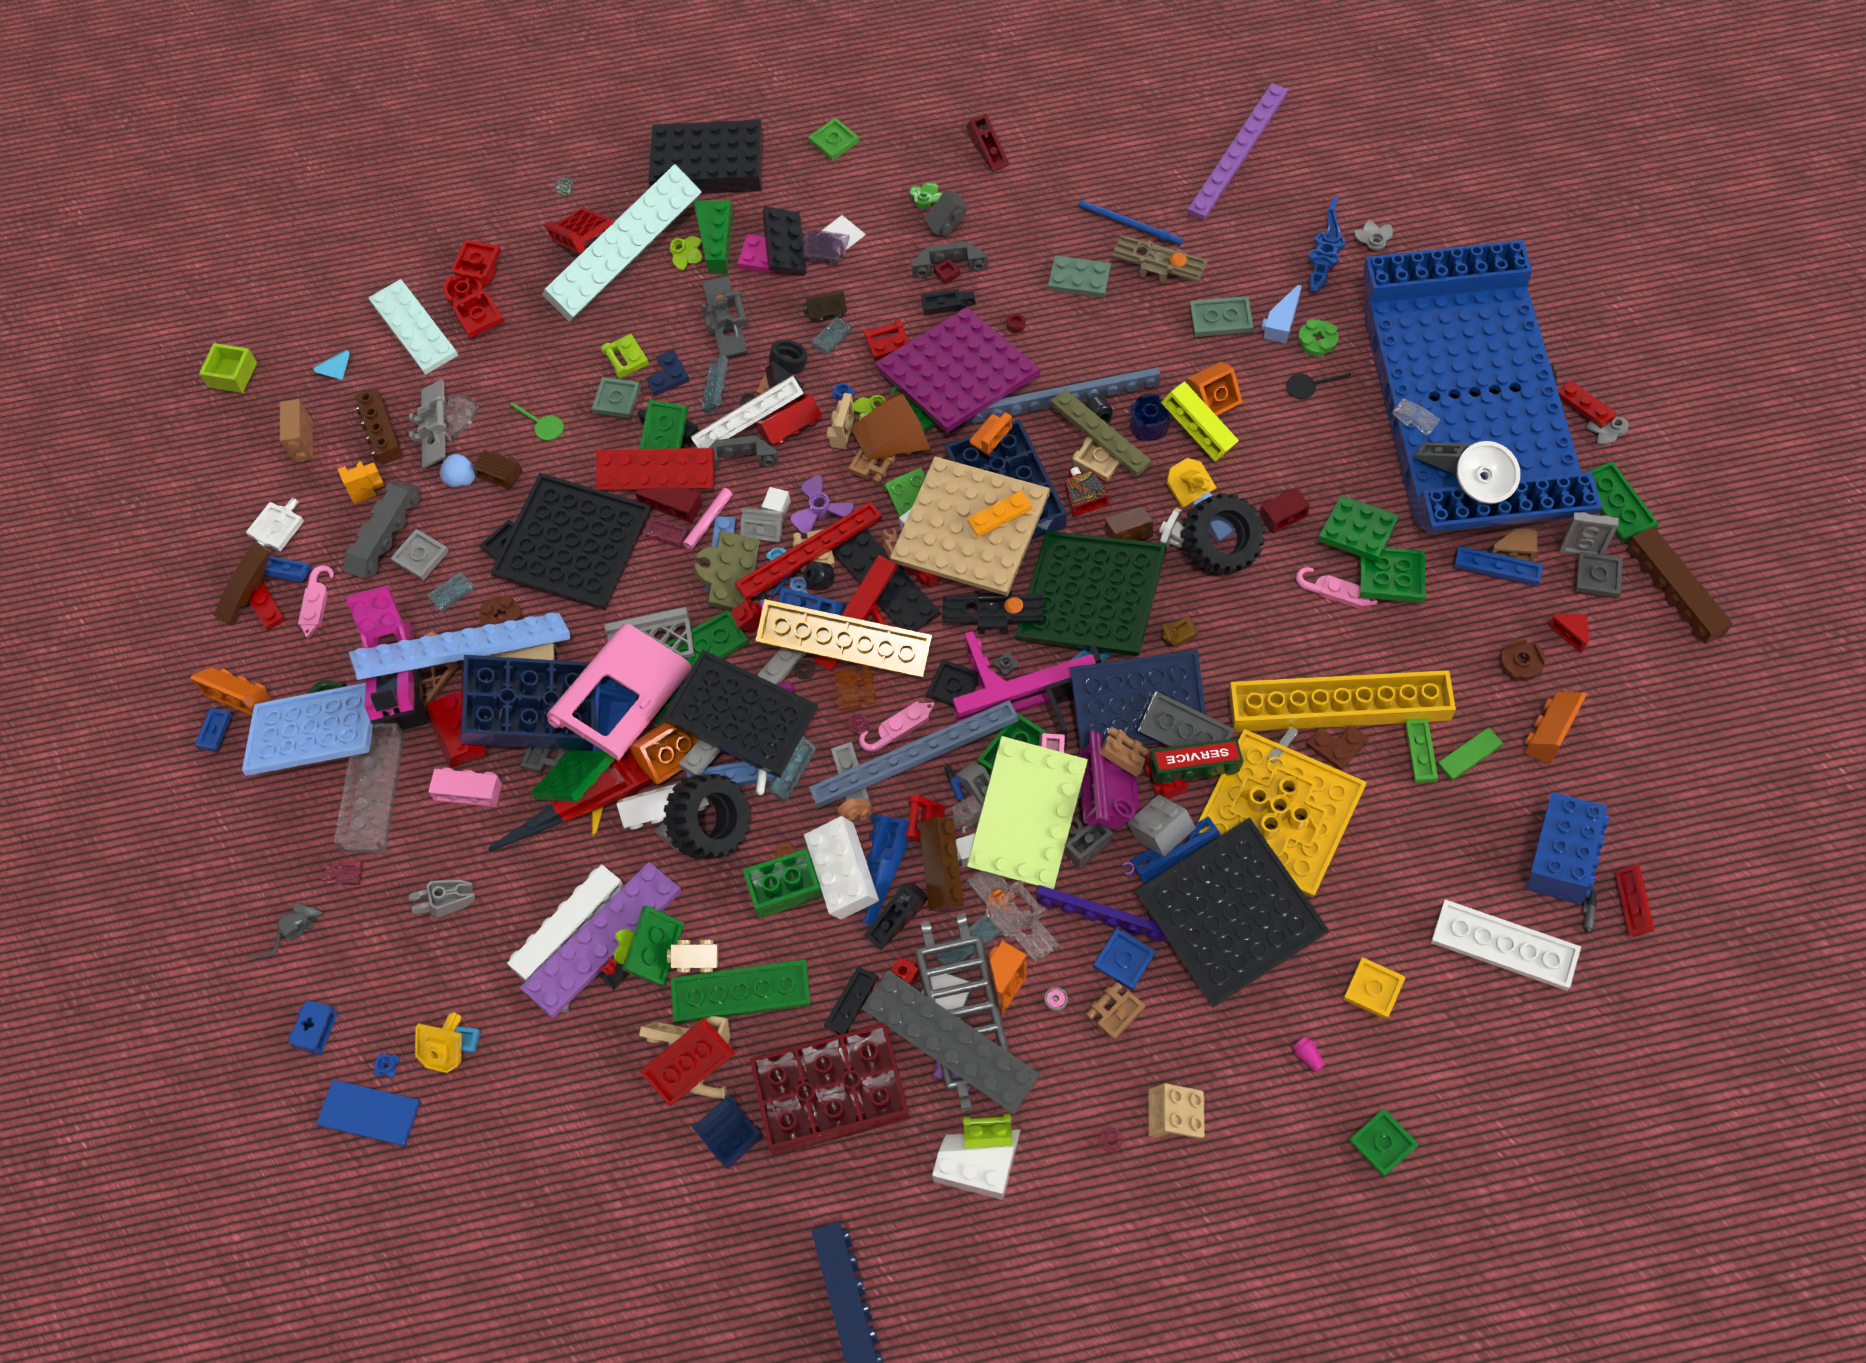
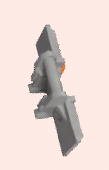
M442 379L421 390V407L417 410V416L412 413L409 414V420L418 425L417 433L409 431V438L422 443V468H426L446 458L445 437L447 432L445 431L444 411L447 410V406H445L446 398L444 395V381Z

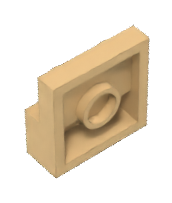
M844 393L842 401L839 400L836 411L832 412L831 421L833 423L827 430V439L830 440L831 447L847 448L851 428L855 420L852 394Z
M1090 437L1085 439L1083 447L1080 451L1077 450L1072 457L1073 468L1079 467L1082 473L1092 471L1097 477L1106 482L1121 465Z

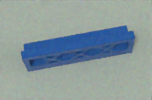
M1209 816L1194 824L1196 829L1186 837L1189 839L1188 842L1184 844L1179 843L1165 856L1149 849L1131 859L1144 884L1221 836ZM1207 826L1211 828L1204 833H1199L1200 830ZM1150 860V862L1145 866H1139V864L1143 863L1144 861Z

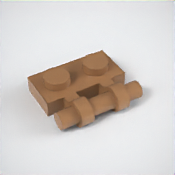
M860 448L848 468L849 473L867 479L871 473L875 475L872 482L878 485L881 480L885 479L886 471L889 466L894 464L897 454L889 458L868 461ZM878 460L883 461L880 467L875 466Z
M1110 727L1107 732L1110 736L1104 740L1100 754L1137 777L1142 772L1145 761L1144 756L1148 753V749L1142 746V742L1134 741L1126 736V732Z
M1115 982L1111 987L1108 986L1103 991L1104 995L1097 1002L1094 1001L1090 1005L1091 1009L1085 1014L1091 1021L1097 1015L1100 1016L1102 1019L1097 1023V1026L1114 1041L1146 1007L1129 990L1123 996L1119 995L1118 992L1123 987L1118 982ZM1110 1001H1114L1116 1004L1107 1011L1104 1007Z

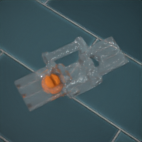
M980 871L967 880L970 887L987 905L985 914L1005 937L1015 938L1035 963L1059 947L1056 940L1038 920L1047 912L1046 908L1041 907L1023 886L1022 880L1009 886L1000 875L986 871ZM1015 892L1021 896L1034 913L1028 910L1021 913L1013 902ZM1021 927H1030L1033 934H1024Z

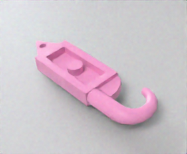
M322 565L314 568L309 575L307 588H305L298 625L303 629L307 639L310 638L317 628H321L328 592L324 584L318 583L317 579L318 575L323 571L328 572L330 578L334 577V572L329 566Z
M1310 567L1302 568L1296 574L1297 584L1301 588L1320 594L1322 597L1358 609L1364 606L1377 605L1378 601L1376 599L1360 597V585L1329 575L1320 577L1315 584L1305 581L1303 574L1314 571Z
M915 702L882 722L879 726L881 739L873 744L865 742V736L868 734V731L865 730L859 737L860 746L868 752H875L891 742L894 743L928 722L935 703Z

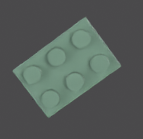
M1055 256L1048 290L1105 298L1111 263Z
M1248 296L1190 301L1194 337L1253 332L1254 327Z

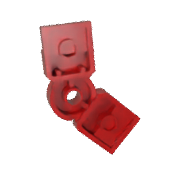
M465 239L451 268L455 277L452 278L450 276L445 281L443 291L458 321L468 337L471 338L504 322L488 292L483 289L491 284L497 270L495 264L500 255L501 248L498 245Z

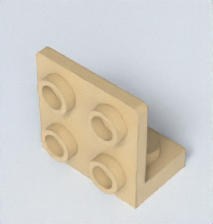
M1166 1083L1148 1089L1150 1137L1157 1138L1172 1133L1199 1139L1204 1138L1203 1091Z

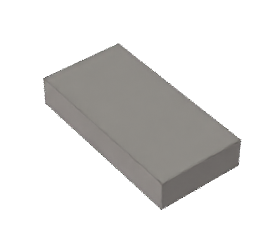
M1291 726L1278 744L1288 747L1291 741L1297 738L1298 730ZM1274 748L1267 760L1271 757H1280L1283 751ZM1276 759L1271 760L1272 763L1277 761Z

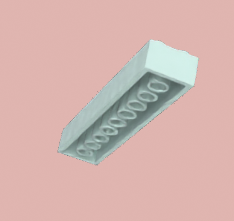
M674 164L613 225L546 287L542 295L570 322L697 199L701 193L699 188Z

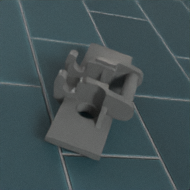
M729 276L704 281L703 286L708 306L705 303H701V309L706 318L705 326L707 331L716 335L721 359L748 353L741 328L749 323L741 300L743 297L740 291L732 292ZM735 306L738 317L731 318L729 307ZM726 330L734 331L731 336L724 335Z

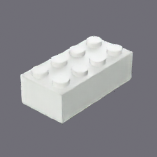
M840 816L804 834L830 915L843 919L879 902L852 821Z

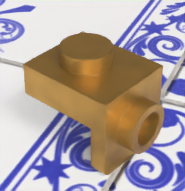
M1189 616L1170 626L1167 623L1162 624L1164 629L1162 635L1168 644L1171 643L1176 648L1199 636Z

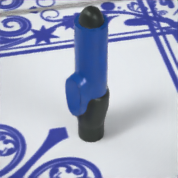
M950 765L945 766L946 777L958 802L965 803L966 797L960 786L961 782L956 775L957 773L952 770Z

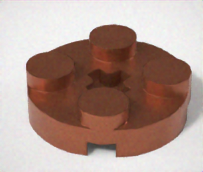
M509 595L492 598L480 607V622L482 626L500 624L508 620H522V611L518 603ZM500 613H506L503 615V619H499L496 616Z
M1526 639L1510 641L1500 655V665L1513 681H1528L1536 678L1542 672L1545 664V654L1541 647L1536 643L1533 645L1527 642ZM1519 656L1523 659L1527 658L1526 663H1520L1518 661Z

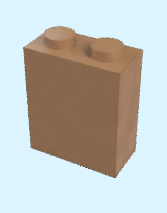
M300 399L280 402V442L293 462L313 460V421Z

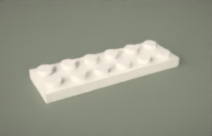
M1448 900L1443 902L1431 941L1432 944L1566 991L1570 989L1581 946Z

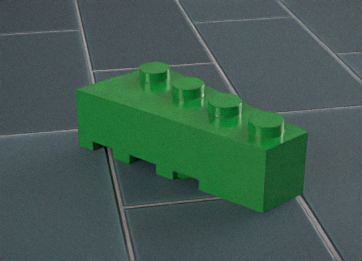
M694 200L709 274H728L734 218L731 200Z

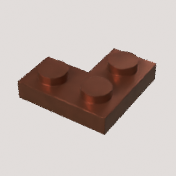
M1351 725L1338 740L1322 728H1319L1307 741L1306 746L1335 768L1342 771L1366 744L1368 737Z

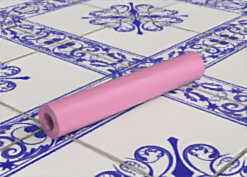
M723 488L686 537L683 545L687 549H694L714 522L716 516L719 515L733 496L729 489Z

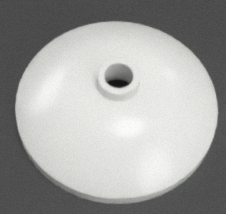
M1482 441L1469 446L1461 454L1457 463V478L1461 488L1472 499L1481 503L1495 504L1506 500L1515 492L1520 481V467L1515 456L1506 447L1496 442ZM1480 474H1483L1486 479H1482Z

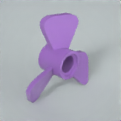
M820 475L810 478L802 485V492L809 498L810 507L791 515V523L805 536H807V532L812 531L816 520L827 519L831 513L843 518L854 510L852 503H829L828 496L822 493L823 481Z

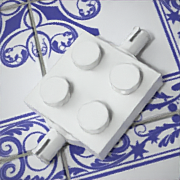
M293 498L290 499L286 506H278L269 502L246 531L247 535L257 540L261 545L281 552L304 522L302 517L292 512L299 502Z

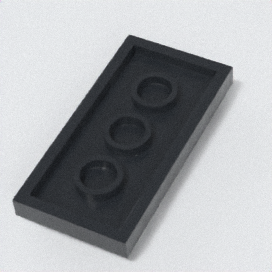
M764 206L762 213L768 270L804 276L806 273V262L800 213Z

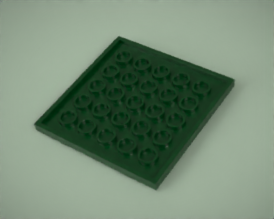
M1046 530L1027 595L1043 594V622H1019L1015 634L1016 640L1090 650L1091 645L1095 644L1098 651L1139 656L1167 551L1166 544Z

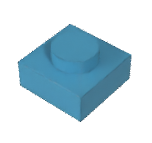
M456 1027L455 1032L462 1034L461 1052L476 1054L481 1031L474 1028Z

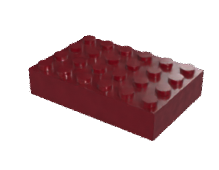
M886 1023L750 1058L767 1143L772 1156L910 1120Z

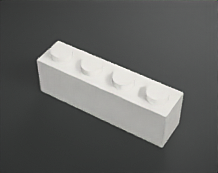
M676 784L619 799L616 804L623 827H630L633 830L642 827L645 822L651 821L652 824L663 821V818L666 817V812H663L664 806L668 805L666 799L669 793H674L672 789ZM705 797L702 800L698 811L706 809V805H709L710 802L709 798Z

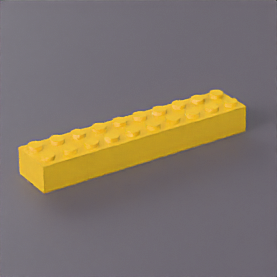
M1449 670L1231 682L1229 688L1232 728L1235 729L1234 732H1243L1244 729L1248 731L1286 730L1291 726L1295 729L1350 725L1402 724L1406 720L1428 719V722L1451 721L1456 710Z

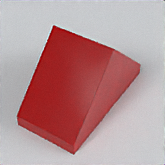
M1554 614L1548 626L1580 653L1584 652L1589 643L1587 614Z

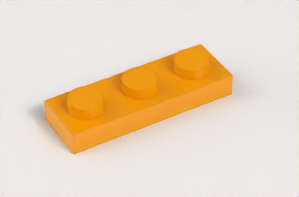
M1021 490L968 517L967 520L976 536L980 537L1033 509L1028 498Z

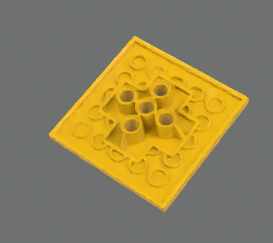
M1244 729L1238 740L1244 761L1240 772L1233 775H1221L1198 822L1209 816L1220 834L1223 835L1250 817L1303 894L1314 898L1367 782ZM1274 748L1283 751L1280 757H1271L1267 760ZM1273 759L1277 760L1275 763L1271 762ZM1289 787L1293 789V791L1286 792L1284 788ZM1258 796L1263 798L1264 800L1258 802L1254 800V798ZM1277 805L1282 806L1285 810L1278 811L1274 807ZM1302 815L1305 819L1298 820L1295 816ZM1267 824H1271L1275 826V829L1270 830L1267 829L1265 826ZM1207 826L1200 830L1199 833H1204L1211 828Z

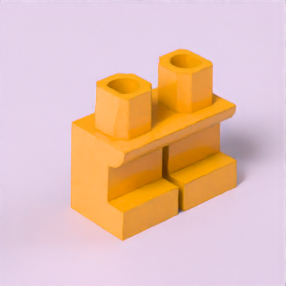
M359 461L356 468L347 470L346 466L338 469L343 484L354 505L377 496L375 490L384 486L374 462L363 466L362 462Z

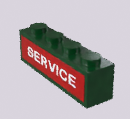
M1237 738L1151 750L1148 759L1154 783L1169 784L1175 780L1182 779L1183 781H1190L1197 777L1212 778L1218 774L1233 775L1240 772L1244 762Z

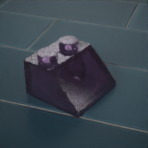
M820 230L809 231L804 234L802 257H808V261L819 262V259L826 260L828 264H837L844 259L850 235Z

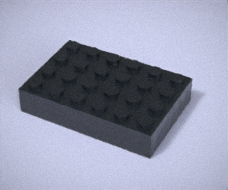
M761 120L653 124L648 178L649 186H653L675 164L699 188L700 194L762 191L764 133Z

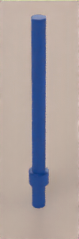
M1084 200L1079 202L1080 208L1156 236L1163 242L1169 241L1179 246L1182 245L1183 238L1170 234V231L1165 229L1159 230Z

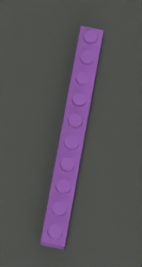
M1271 83L1188 208L1189 215L1205 221L1288 94V89Z

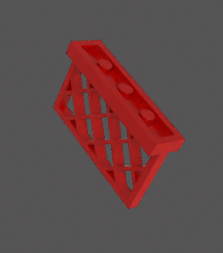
M582 207L559 223L555 224L548 221L544 224V227L552 241L580 254L586 250L583 245L585 242L614 223L610 218Z

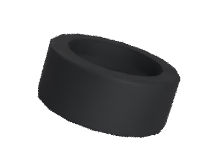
M778 340L772 344L769 354L770 363L774 361L790 374L800 373L804 369L807 351L802 345L791 340ZM782 355H788V356H791V357H793V358H795V359H789V358H786V357H784V356H782Z

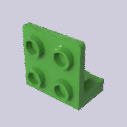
M921 467L881 485L884 492L888 491L899 517L913 507L925 480V474Z

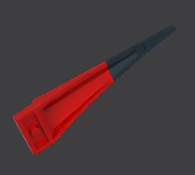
M629 747L619 761L617 759L612 761L610 767L602 772L595 784L583 793V797L576 802H553L527 822L489 846V851H494L619 799L633 795L635 791L654 781L639 766Z

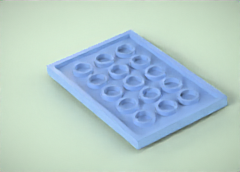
M366 683L254 704L242 768L243 773L248 776L369 753L373 724H371L364 707Z

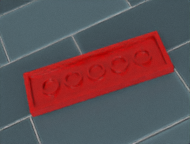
M713 448L596 450L597 490L626 491L683 487L688 490L714 489Z

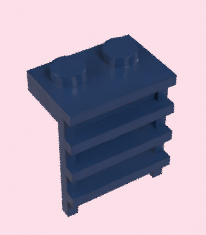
M727 1093L724 1096L725 1098L697 1124L694 1123L692 1128L707 1148L728 1170L763 1136L745 1117L732 1097Z

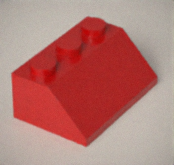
M804 393L753 423V426L766 443L778 445L785 441L784 438L790 434L791 436L796 435L802 431V427L817 423L818 418L822 414L813 396Z

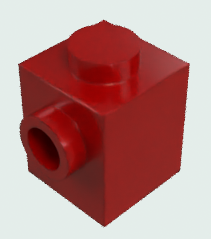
M745 600L731 610L737 628L750 633L758 630L762 614L761 605Z
M899 957L890 972L912 987L920 977L918 965L910 959L904 960Z

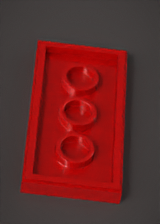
M704 1017L639 1072L664 1101L671 1106L730 1059L735 1052Z

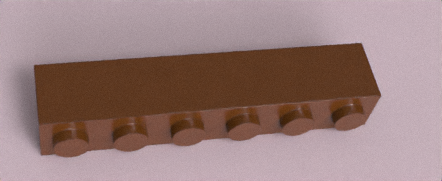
M1653 526L1633 536L1627 547L1630 554L1642 565L1644 572L1651 576L1656 587L1663 591L1669 603L1675 606L1682 619L1694 630L1695 635L1704 644L1725 635L1733 623Z

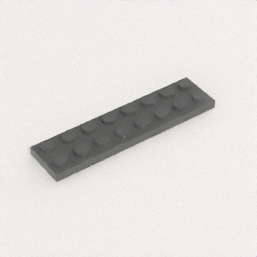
M887 970L862 1007L868 1014L881 1023H886L887 1027L1014 1115L1041 1076L1040 1073L889 970Z

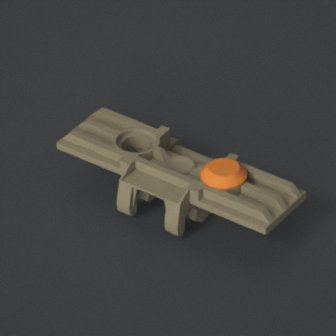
M1124 235L1120 236L1112 253V257L1141 265L1139 275L1141 278H1146L1147 271L1159 274V283L1164 285L1166 284L1167 276L1169 277L1170 274L1199 282L1208 263V260L1183 253V250H1172L1155 245L1150 240L1145 242ZM1140 250L1143 253H1145V255H1139L1136 252Z

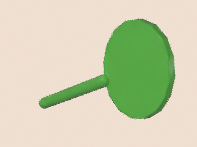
M514 403L510 404L511 407L537 422L535 433L539 439L552 441L563 433L564 425L560 418L546 416L538 419Z

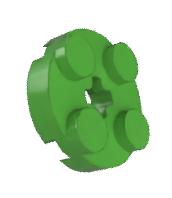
M1309 319L1299 331L1298 343L1308 355L1315 357L1324 356L1325 353L1333 352L1337 346V327L1326 321ZM1315 336H1320L1323 339H1319V341L1315 340Z

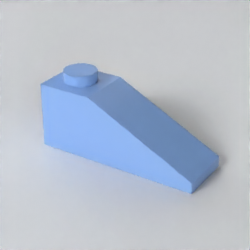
M1297 285L1270 311L1268 319L1264 318L1261 329L1265 331L1263 339L1287 344L1302 286Z

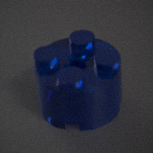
M1157 394L1141 395L1131 405L1129 425L1132 433L1138 440H1157L1164 438L1167 434L1171 413L1161 403L1163 399L1159 398Z

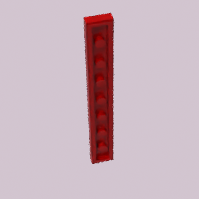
M871 501L735 582V588L745 600H750L882 519V514Z

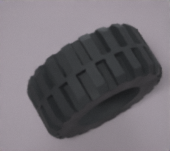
M1226 493L1210 496L1197 503L1194 508L1188 511V517L1182 523L1185 529L1181 530L1180 537H1184V542L1181 544L1182 548H1186L1188 551L1186 554L1188 560L1193 559L1195 561L1193 565L1197 569L1203 567L1202 572L1206 574L1213 572L1214 576L1230 575L1253 564L1256 561L1255 557H1258L1262 552V549L1259 547L1264 545L1265 538L1262 537V534L1265 533V526L1261 527L1260 522L1263 519L1261 515H1256L1255 511L1257 509L1255 506H1249L1248 500L1245 498L1238 499V495H1227ZM1215 516L1227 519L1236 530L1237 544L1234 551L1229 554L1217 550L1209 539V523Z
M720 774L692 775V777L682 779L681 783H677L673 787L674 793H669L666 799L668 805L664 806L663 811L666 812V818H663L664 825H667L668 829L665 831L667 836L672 838L671 844L675 848H679V852L683 855H688L694 859L723 858L728 856L729 853L735 852L738 849L737 845H741L745 840L743 836L748 833L749 826L747 824L751 815H748L750 807L749 802H746L744 799L746 797L744 791L739 790L740 786L735 781H731L729 777L721 776ZM705 797L710 799L716 810V824L709 836L704 834L698 823V809Z

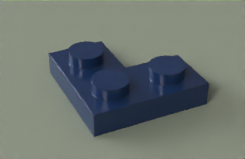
M674 349L656 356L662 371L646 378L654 397L690 382L689 376Z

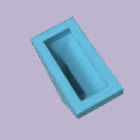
M344 350L312 367V369L317 373L343 380L350 353L348 350Z

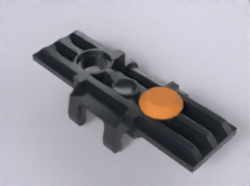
M975 591L974 595L943 596L942 623H978L979 635L985 634L986 627H1000L1002 634H1008V622H1043V594L1012 595V591H1009L1008 596L998 593H979V591ZM973 606L975 607V612L970 613L966 608Z

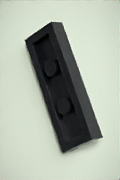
M857 966L824 1023V1027L838 1035L848 1033L875 986L878 976Z

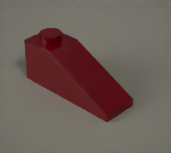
M985 113L971 119L966 125V129L973 144L992 172L1009 165L987 114Z
M683 487L645 489L635 492L638 502L651 505V508L689 523L693 522L703 505L700 494L693 489L688 490Z

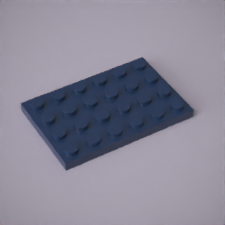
M1198 650L1069 667L1080 753L1089 744L1090 731L1101 734L1103 746L1104 740L1110 736L1107 734L1110 727L1126 732V736L1134 741L1142 742V745L1160 743L1137 732L1155 692H1159L1206 715Z

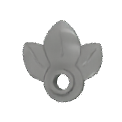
M1371 220L1366 222L1363 230H1355L1356 239L1367 244L1368 248L1375 251L1382 250L1386 245V241L1393 235L1391 224H1386L1379 228Z
M1616 416L1615 419L1602 429L1591 421L1586 425V429L1599 433L1597 444L1604 445L1612 443L1617 437L1624 435L1629 429V423L1625 418Z

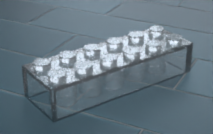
M374 723L369 753L349 756L334 843L342 852L385 853L405 736L397 723Z

